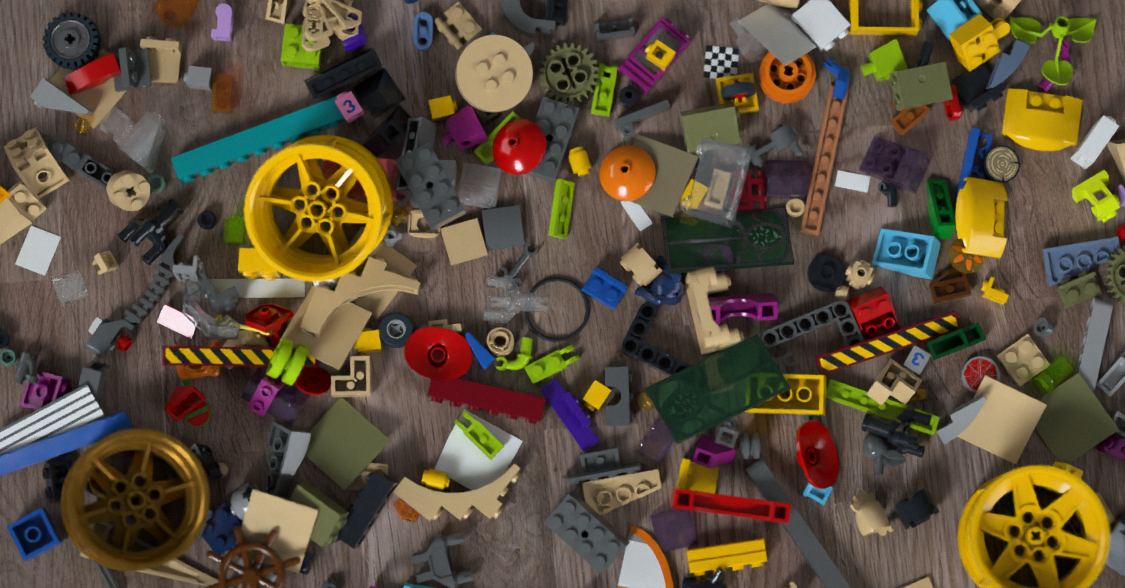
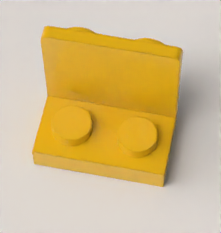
M682 459L676 488L715 493L719 467L707 468L693 463L689 459Z

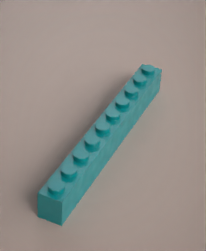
M337 98L328 99L172 157L171 161L178 180L189 183L194 181L197 176L202 175L205 177L211 175L213 170L219 168L224 170L231 167L232 163L248 161L251 156L256 155L259 157L265 155L267 150L273 148L274 150L285 147L286 143L291 141L294 143L303 139L302 137L318 135L321 133V130L326 128L328 130L337 128L338 124L346 122L335 104Z

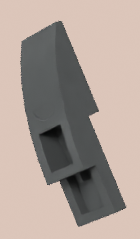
M55 135L47 145L55 159L105 189L111 176L116 173Z

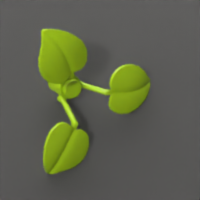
M1059 16L1056 18L1055 23H1051L1042 33L1041 24L1032 18L1011 17L1009 24L1015 38L1027 44L1035 43L1037 37H1043L1052 30L1054 37L1059 38L1055 61H1046L1042 65V74L1047 80L1057 85H1066L1073 76V68L1068 61H1059L1063 37L1070 35V38L1078 43L1090 41L1094 34L1096 19H1068L1065 16Z

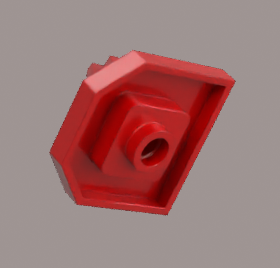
M274 303L262 304L247 312L245 321L247 326L264 333L272 330V334L268 335L273 347H277L281 339L278 330L281 329L282 323L294 316L292 310Z

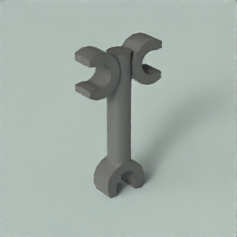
M530 243L525 245L524 254L509 273L506 268L500 267V270L504 272V276L498 277L496 274L494 275L495 280L503 281L513 293L517 292L512 287L513 283L523 284L522 280L515 278L530 257L538 254L537 248L533 253L528 251Z

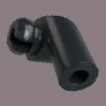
M887 181L880 182L878 189L887 197V207H897L896 188Z

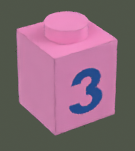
M345 91L336 97L335 104L347 123L364 114L351 91L348 93Z

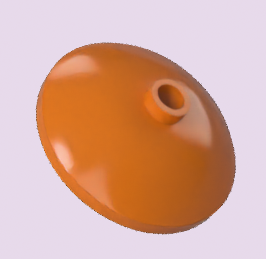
M633 145L617 147L610 151L601 163L599 170L600 183L606 193L616 200H637L647 194L654 184L656 178L654 161L640 147ZM628 167V171L623 173L622 169Z

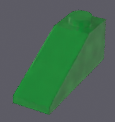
M927 180L928 217L931 234L936 239H951L956 229V220L946 180Z

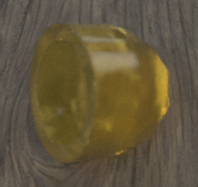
M79 118L74 122V129L78 133H87L90 129V123L87 119Z

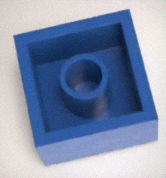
M40 508L7 526L24 561L29 562L63 544L45 508Z

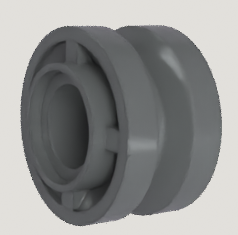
M742 432L740 447L743 459H749L750 455L754 459H759L761 454V437L759 432H753L752 436L748 432Z

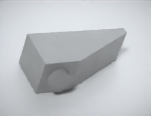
M42 78L30 96L35 100L33 104L42 110L45 107L50 110L91 116L94 113L44 78Z

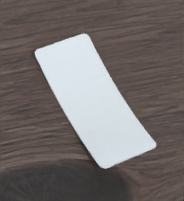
M621 201L622 206L639 231L652 224V221L640 205L630 201Z

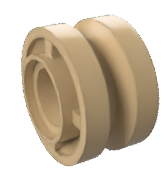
M503 327L491 330L487 336L489 351L497 357L509 355L514 349L512 333ZM498 339H504L506 341V343L502 346L496 345L495 342Z

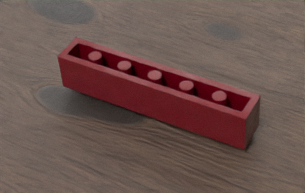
M431 379L427 395L435 403L442 404V401H447L453 407L461 408V405L469 406L468 410L480 412V409L487 410L489 415L499 416V413L505 414L507 419L517 421L518 418H523L525 423L534 425L537 422L541 423L546 398L462 379L450 381Z

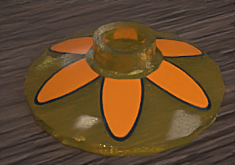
M962 239L954 240L948 249V259L952 266L963 273L978 271L983 265L985 257L963 253L962 249L966 247Z

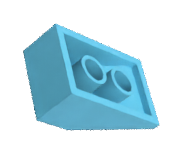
M881 228L872 265L914 277L932 279L941 243L935 236Z

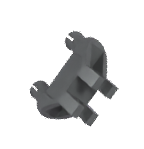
M461 531L446 536L438 534L426 553L411 557L413 565L428 561L431 570L430 572L416 575L417 583L434 579L449 588H456L459 584L474 581L473 576L464 577L472 574L471 569L458 573L451 572L446 553L447 547L464 543L463 538L455 540V538L462 537Z

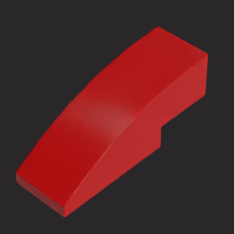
M111 53L75 70L64 77L69 94L72 96L104 84L106 80L121 75V68L116 55Z

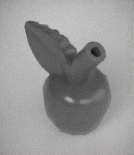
M871 434L863 440L865 456L869 460H876V475H883L884 464L889 467H896L901 465V463H905L906 458L898 451L889 450L886 441L881 436Z

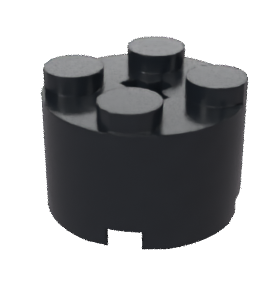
M925 489L916 492L912 499L909 500L906 497L895 505V511L905 530H908L910 526L914 528L928 521L933 514L936 516L940 513L930 492H926Z

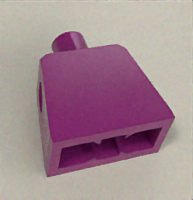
M470 104L446 120L450 131L440 135L444 146L455 141L459 150L489 141Z

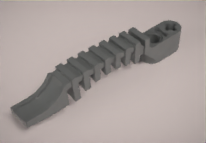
M179 234L159 259L170 267L169 270L155 263L153 268L165 276L163 278L155 273L152 275V278L160 282V284L156 285L153 282L149 284L155 291L151 293L146 290L144 294L149 297L148 300L140 298L139 302L144 306L141 308L134 304L132 308L137 311L135 314L125 310L124 314L126 317L124 320L111 322L105 318L87 342L85 349L102 359L123 329L128 328L135 332L137 328L133 325H141L143 323L142 319L148 317L150 309L153 310L155 308L154 304L156 302L159 303L161 300L159 297L166 293V287H170L172 284L170 282L171 279H175L173 265H176L177 251L186 240L183 235Z

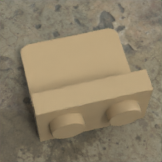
M156 37L141 39L140 47L149 51L152 82L178 83L182 52L181 44L173 38H165V41L158 40Z

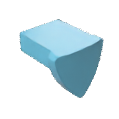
M808 481L802 496L805 498L807 496L824 505L833 488L817 489Z

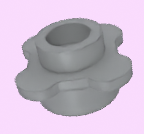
M390 225L382 240L385 241L387 247L392 248L397 241L402 239V234L398 233L393 225Z

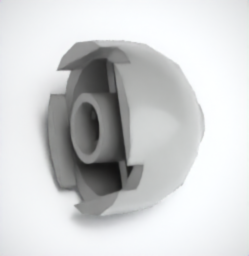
M246 482L235 489L231 497L230 509L241 520H244L252 490H260L255 484L250 485V482Z

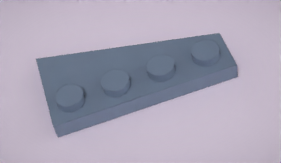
M1118 237L1042 249L1048 287L1101 265L1106 260H1112L1110 254H1117L1116 249L1120 248Z

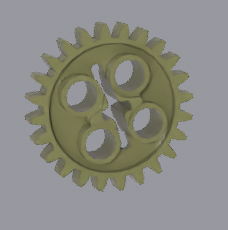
M564 43L563 49L557 45L556 52L550 49L552 55L545 54L544 56L547 61H541L540 63L544 68H539L543 75L538 76V78L543 80L540 85L541 87H546L544 92L546 94L550 93L549 97L551 99L556 97V101L560 102L563 99L565 104H567L568 100L574 104L575 99L582 102V96L588 99L587 92L594 93L591 87L598 86L594 80L600 79V76L595 74L600 69L599 67H594L598 64V61L592 60L595 57L593 53L588 55L589 50L587 48L583 50L582 45H579L576 49L574 43L571 44L570 48ZM573 58H579L576 65H570ZM563 59L566 60V64L571 71V76L576 85L575 89H573L572 82L567 76L568 72L562 62ZM556 65H561V70L554 73L553 68ZM580 75L586 76L583 82H577V78ZM563 82H568V87L560 90V85Z
M1123 245V250L1121 248L1116 249L1117 254H1110L1113 260H1106L1110 266L1104 267L1108 274L1103 275L1104 278H1108L1104 285L1111 286L1108 292H1114L1112 298L1119 297V303L1125 301V282L1121 285V282L1125 280V245ZM1121 267L1124 269V275L1122 277L1119 275V270Z

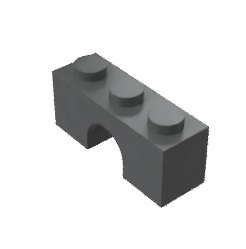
M605 367V387L616 389L621 396L618 404L606 406V427L629 426L630 421H633V410H629V402H633V391H629V383H632V371H628V367Z

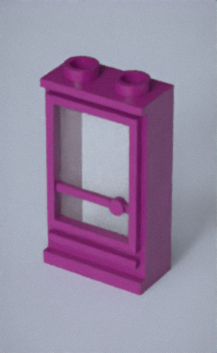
M661 17L618 67L617 72L625 74L629 78L630 83L633 85L637 84L644 90L643 94L647 96L688 48L691 42L689 40L690 37L682 30L679 32L671 20H665ZM656 40H659L676 52L674 59L665 71L646 59L647 53L645 50L651 42L654 44ZM661 53L655 55L659 59L662 58Z

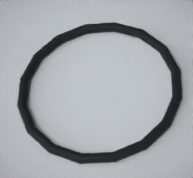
M560 277L548 278L536 284L528 293L524 305L525 320L531 331L541 339L554 343L568 341L579 335L587 324L590 313L588 298L582 291V288L573 281ZM561 281L572 285L580 292L585 302L586 313L583 323L576 332L564 338L554 339L543 336L533 327L529 320L528 305L530 297L538 287L547 282Z

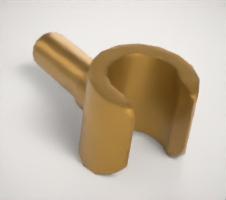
M926 389L916 390L917 396L911 397L906 404L925 400L927 398Z

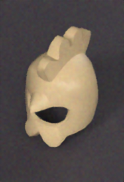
M863 490L859 492V495L853 497L854 503L850 504V507L855 512V520L863 537L874 533L885 536L887 530L889 532L894 531L884 511L885 508L882 507L879 501H876L874 493L868 494Z

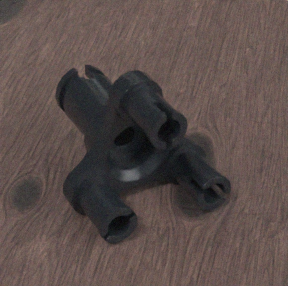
M170 199L169 203L162 206L152 217L148 216L146 219L133 217L128 222L129 224L117 234L124 243H127L130 239L132 243L135 242L134 245L138 246L145 238H148L153 243V247L141 256L148 266L160 255H163L167 249L165 230L179 218L180 214L184 213L181 206L173 199Z
M911 407L905 409L893 420L866 413L862 422V430L888 438V441L896 445L898 452L905 455L908 453L922 458L925 446L919 445L917 442L920 441L919 437L908 435L910 424L915 422L928 427L932 415L918 412L915 408Z

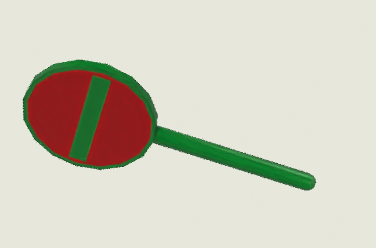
M182 380L184 386H188L187 380ZM203 401L185 415L184 420L192 427H202L211 418V407L206 401Z

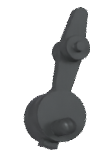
M789 124L776 126L772 129L773 133L769 135L772 142L759 150L755 144H747L748 148L745 151L748 156L737 162L736 166L739 169L752 161L755 167L759 166L761 168L764 166L763 162L765 161L762 155L774 147L778 153L791 147L797 156H801L803 151L797 143L799 140L796 136L798 135L796 129L791 128Z

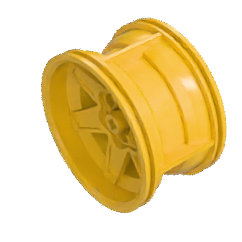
M310 136L294 142L272 156L254 175L245 199L244 214L246 228L257 252L277 271L298 280L310 282L327 281L343 276L355 269L382 241L388 231L393 215V192L385 169L378 159L365 147L340 136ZM316 158L334 161L341 164L342 167L329 179H325ZM297 163L301 189L276 186L282 174L291 165ZM357 179L364 188L368 203L347 197ZM312 184L317 187L318 191L316 194L310 192L309 185ZM329 188L335 189L336 197L329 196ZM297 199L305 202V208L298 207ZM273 205L293 212L297 216L285 236L276 223ZM335 207L343 209L342 216L335 213ZM305 217L311 219L312 226L304 224L303 220ZM323 221L331 224V230L323 228ZM342 223H367L360 239L349 248ZM317 232L331 254H312L299 249V247Z
M1037 465L1022 467L998 475L980 486L969 498L961 513L957 542L964 568L979 588H1032L1016 584L1007 579L1025 563L1030 565L1040 588H1088L1098 577L1105 564L1110 545V530L1108 519L1100 500L1086 483L1065 470ZM1033 487L1047 489L1060 497L1041 510ZM1013 490L1015 517L989 513L994 504L1004 494ZM1025 512L1031 515V521L1029 523H1026L1023 520V514ZM1073 513H1075L1080 526L1081 538L1061 530V527ZM1043 518L1049 519V528L1043 527ZM1011 526L1016 527L1018 530V534L1015 537L1009 533ZM984 532L1008 543L994 565L986 551ZM1031 533H1034V534H1035V537H1036L1035 540H1032V539H1031V538H1032V534H1031ZM1049 537H1053L1056 541L1053 548L1047 544ZM1017 545L1023 548L1021 556L1015 554L1014 549ZM1036 550L1042 554L1040 561H1036L1033 557ZM1054 556L1077 558L1069 572L1058 580Z

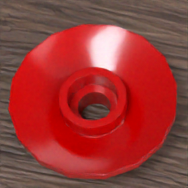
M303 367L295 380V384L301 391L307 394L322 395L331 389V376L320 367Z

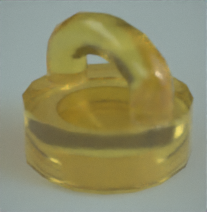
M641 393L637 400L638 406L644 411L652 410L654 405L647 393Z

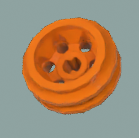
M769 51L763 58L759 68V85L763 92L773 101L783 104L795 103L806 97L812 89L816 78L815 64L810 55L806 53L785 66ZM776 66L777 71L772 72L770 67ZM785 69H790L792 71L790 74L791 76H787L784 74ZM800 75L803 76L804 81L799 82L797 80V77ZM779 80L780 85L776 86L773 81ZM791 84L793 90H787L786 86Z

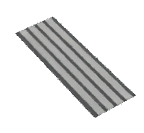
M87 384L0 429V454L104 418L105 415Z

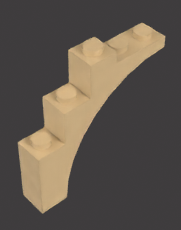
M368 257L361 277L352 271L340 276L335 292L328 286L322 285L320 287L316 285L300 325V333L319 339L325 325L333 315L349 302L358 297L381 291H403L418 295L421 282H418L416 278L407 276V278L401 276L400 273L394 270L386 271L387 263L382 258Z
M513 464L504 475L491 484L463 493L432 491L404 477L393 493L429 521L432 519L437 520L443 512L440 510L441 507H444L460 521L462 518L466 520L473 511L470 509L472 506L491 520L493 517L497 518L503 511L500 508L503 504L497 499L498 497L503 498L509 490L506 488L509 483H515L520 477V468Z

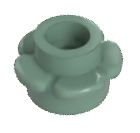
M9 348L4 349L0 354V362L5 367L17 364V351L14 349L10 350Z

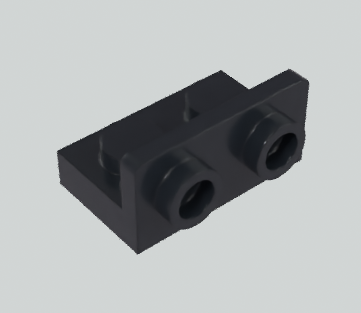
M195 443L189 448L200 462L207 482L212 478H221L223 476L220 466L215 461L209 446Z
M72 460L49 462L44 465L42 476L44 480L46 479L45 495L49 499V503L61 501L63 485L72 467Z

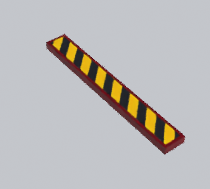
M951 311L814 357L819 375H825L961 329L957 312Z
M162 346V365L268 367L276 347ZM307 355L303 367H318V360Z

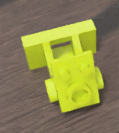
M1105 170L1072 188V198L1078 203L1083 199H1088L1093 205L1091 210L1097 217V221L1102 220L1103 223L1117 215L1116 211L1120 208L1119 198L1115 194L1112 195L1106 187L1109 185V175ZM1098 191H1100L1105 196V198H1103L1100 201H1098L1096 197L1093 195Z

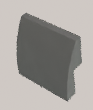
M519 205L481 210L487 251L525 246Z

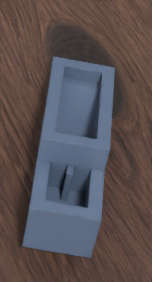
M1016 39L1010 45L1008 53H1002L997 58L985 92L1005 81L1016 70L1026 56L1030 45Z

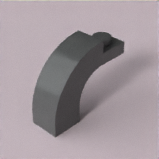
M501 0L503 14L507 22L520 34L535 38L536 31L544 35L555 33L556 21L534 19L527 16L520 6V0Z

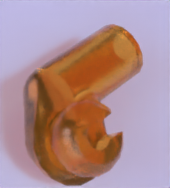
M402 499L393 503L400 519L408 522L418 520L419 513L416 510L406 508Z

